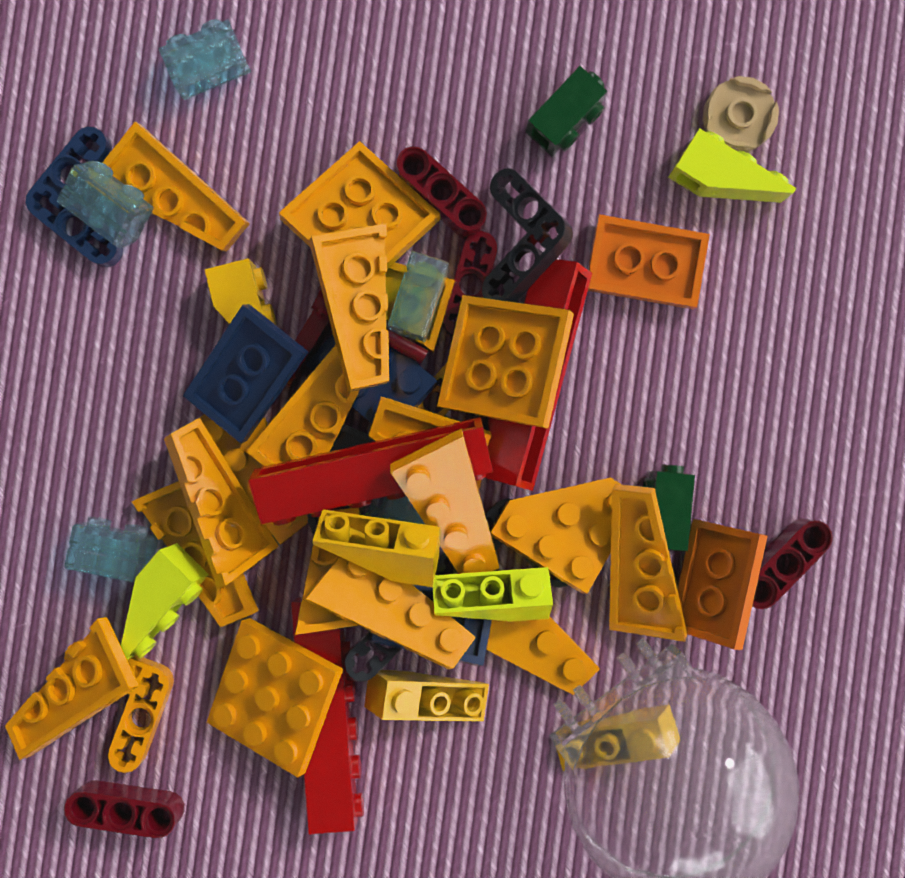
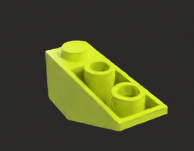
M700 128L668 176V178L699 197L782 203L796 190L794 186L788 183V179L783 174L777 171L766 170L758 165L756 159L749 153L732 149L725 144L724 139L720 135L712 131L705 132Z
M178 543L158 550L135 578L121 642V648L127 660L134 656L141 659L150 652L157 643L153 638L159 631L165 632L180 617L176 613L183 604L185 606L189 605L203 591L199 585L209 574Z
M548 567L435 575L432 587L434 614L438 616L510 622L549 619L553 607Z

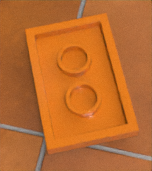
M599 214L588 270L593 273L588 291L694 310L698 306L710 234Z
M693 519L688 551L685 553L677 589L688 635L734 650H743L767 535Z

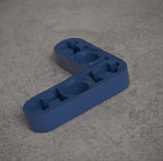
M87 126L76 132L26 195L25 203L32 215L88 260L101 267H111L116 265L122 257L123 248L120 241L73 204L91 181L89 178L112 151V144L108 137L101 130ZM89 140L96 142L100 146L96 152L89 150L86 146ZM78 154L79 156H81L84 160L88 162V164L84 166L80 161L74 158L75 155ZM69 165L76 166L78 169L77 179L73 183L64 184L60 178L62 170ZM42 197H45L61 212L56 216L51 211L43 208L39 201ZM72 217H81L84 223L82 231L78 235L69 236L66 232V223ZM93 236L101 243L108 244L109 255H99L100 251L87 241Z

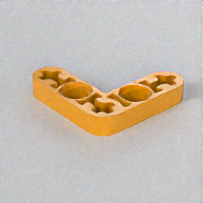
M74 642L67 648L64 660H66L70 656L68 652L76 644V642ZM134 656L127 660L139 686L128 693L130 695L108 753L110 765L113 769L122 773L132 772L145 760L174 683L173 673L168 667L144 657L139 659L137 656ZM154 674L159 675L158 682L163 684V686L158 687L152 693L150 700L139 699V696L144 698L148 695L151 688V683L146 679ZM144 708L149 712L151 721L148 727H138L134 724L132 720L134 709ZM132 736L139 737L131 749V753L136 757H132L129 761L124 760L125 753L120 750L130 743Z

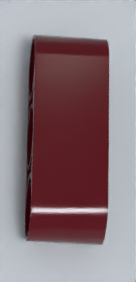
M411 146L400 152L396 163L398 176L441 213L440 220L463 239H467L469 235L477 234L485 229L486 208L472 192L422 148ZM417 162L424 169L418 175H409L404 171L405 167L409 163ZM438 187H446L451 191L452 195L447 200L441 201L435 199L432 196V192ZM470 211L477 214L480 220L473 226H466L459 220V217L464 212Z
M796 519L764 550L758 581L760 580L763 585V591L758 598L753 600L752 607L767 609L773 606L819 560L832 544L833 535L828 525L817 520ZM812 527L815 537L813 542L806 546L803 534L807 528ZM782 554H786L789 559L788 567L783 572H779L776 566L777 559Z
M91 780L83 784L66 800L64 805V814L72 825L150 838H163L167 836L185 812L183 799L172 791L100 780ZM82 797L89 798L94 804V809L87 808L82 801ZM119 802L129 805L132 815L122 812ZM156 808L165 809L169 813L170 820L161 819L156 812Z

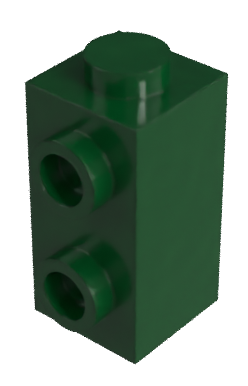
M579 66L528 120L525 133L551 157L560 148L566 152L580 136L577 130L585 122L589 125L593 124L605 110L602 103L608 91L604 88L605 85L601 78L594 72H587Z
M661 464V471H650L649 478H644L642 487L655 488L668 549L688 551L695 475L684 474V466Z

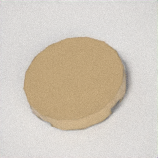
M737 76L719 84L713 89L703 108L702 121L705 131H712L720 135L724 139L725 144L736 151L748 152L757 149L771 137L778 124L779 107L777 101L774 102V98L771 96L772 91L766 84L752 77Z

